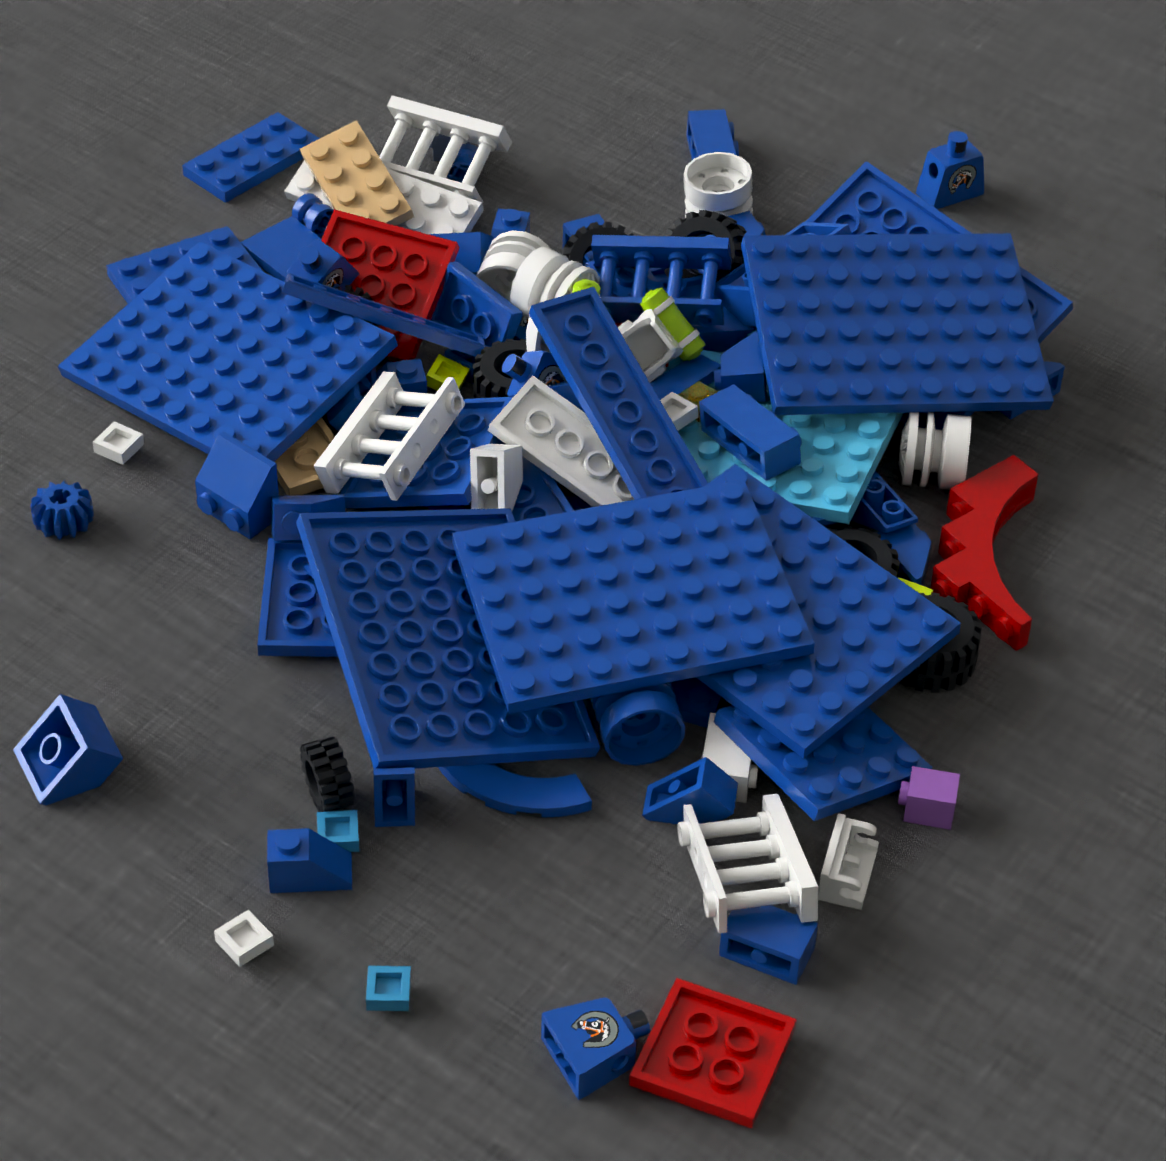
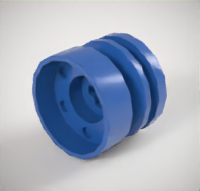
M671 682L591 698L596 719L600 724V733L604 747L611 759L626 765L651 764L666 758L680 746L685 737V724L680 708L675 701L676 695L672 689Z

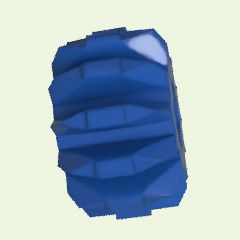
M65 479L61 484L57 485L49 482L48 488H37V495L31 498L30 508L33 524L36 530H41L44 533L45 538L56 535L59 541L65 535L75 538L77 531H87L88 524L93 521L94 509L91 495H89L87 489L81 488L79 482L68 485Z

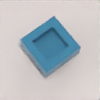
M357 810L317 812V833L349 852H359Z
M368 966L366 1011H409L411 966Z

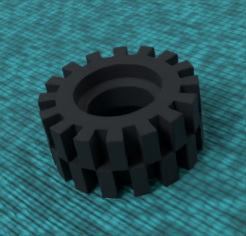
M332 735L302 744L300 747V760L303 763L301 765L302 771L305 773V782L309 786V794L313 797V803L317 807L318 812L334 811L353 805L355 795L353 793L354 786L350 780L352 777L350 771H348V763L346 758L343 757V750L341 746L339 747L338 740Z

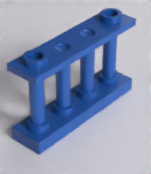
M593 235L591 247L595 267H602L599 281L600 297L615 323H624L627 320L633 323L644 312L640 303L646 294L649 268H670L666 293L673 297L675 305L691 325L703 327L712 325L724 326L722 299H714L718 269L731 270L732 256L729 238ZM616 267H636L631 297L611 296ZM683 269H704L700 299L680 298Z

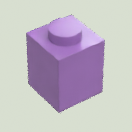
M912 766L910 782H901L898 800L899 805L906 806L903 822L951 830L960 774Z

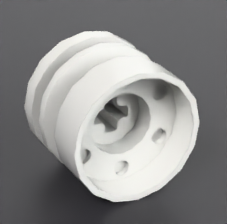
M724 152L707 153L694 158L686 165L684 171L685 218L687 213H699V210L716 212L725 216L750 211L753 215V199L751 195L753 187L750 164L740 156Z
M512 230L501 233L492 240L476 276L511 303L512 283L519 267L533 250L542 246L549 248V246L539 237L527 232Z
M542 246L533 250L519 267L512 283L510 301L523 312V316L529 318V311L532 305L571 294L573 285L582 279L592 280L599 284L600 277L596 270L583 266L577 261H569L567 256Z
M910 412L909 418L902 429L899 453L902 485L911 486L913 470L920 471V487L926 486L930 472H938L939 489L950 490V488L965 481L970 446L971 416L947 414L943 429L940 430L935 429L933 412H928L925 428L918 427L919 412Z

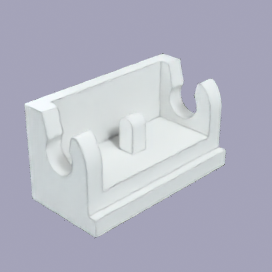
M838 813L821 872L818 900L862 910L879 842L871 838L860 837L857 833L875 836L877 828L874 825L846 818L845 814Z

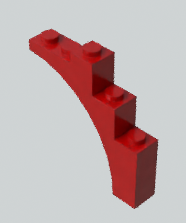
M1012 455L950 488L946 515L952 522L942 526L938 553L944 560L934 565L930 589H933V593H940L939 596L947 597L949 595L954 597L958 603L964 602L969 606L968 610L974 611L978 619L995 632L999 639L1005 641L1015 651H1018L1028 644L1032 618L1014 601L1001 581L994 562L993 543L1000 529L1017 511L1034 501L1039 474L1017 456Z

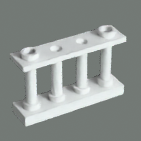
M392 95L387 107L396 123L379 156L385 167L477 200L483 204L475 184L490 152L495 150L508 152L512 141L504 126ZM411 127L423 129L406 167L391 163L406 130ZM439 134L451 137L434 175L418 171L434 137L439 136ZM470 142L479 145L462 183L447 179V175L462 144Z
M383 371L314 464L315 471L326 493L338 494L350 477L382 480L390 499L397 501L465 406L454 377H447L436 394L403 391L396 373ZM402 406L425 408L418 418L396 416ZM385 429L408 431L401 442L378 439ZM368 453L391 455L384 466L361 464Z
M779 794L763 795L762 812H757L756 817L700 824L692 804L683 805L684 821L677 824L679 843L681 846H687L704 892L703 903L706 917H713L718 933L727 932V911L788 903L789 907H795L801 923L818 921V885ZM759 833L760 836L766 837L764 840L707 846L705 839ZM761 856L775 859V863L716 870L714 862ZM774 879H778L779 883H785L784 887L725 894L723 886Z

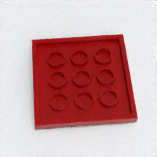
M335 209L321 239L322 242L343 256L359 272V275L350 284L354 291L356 287L362 288L364 293L367 292L374 302L431 320L443 291L448 264L455 261L460 249L455 241ZM379 325L381 329L395 335L398 344L384 358L385 360L397 362L415 359L423 339Z

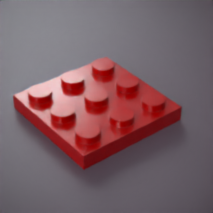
M676 978L630 1073L629 1086L752 1129L795 1032L797 1019Z

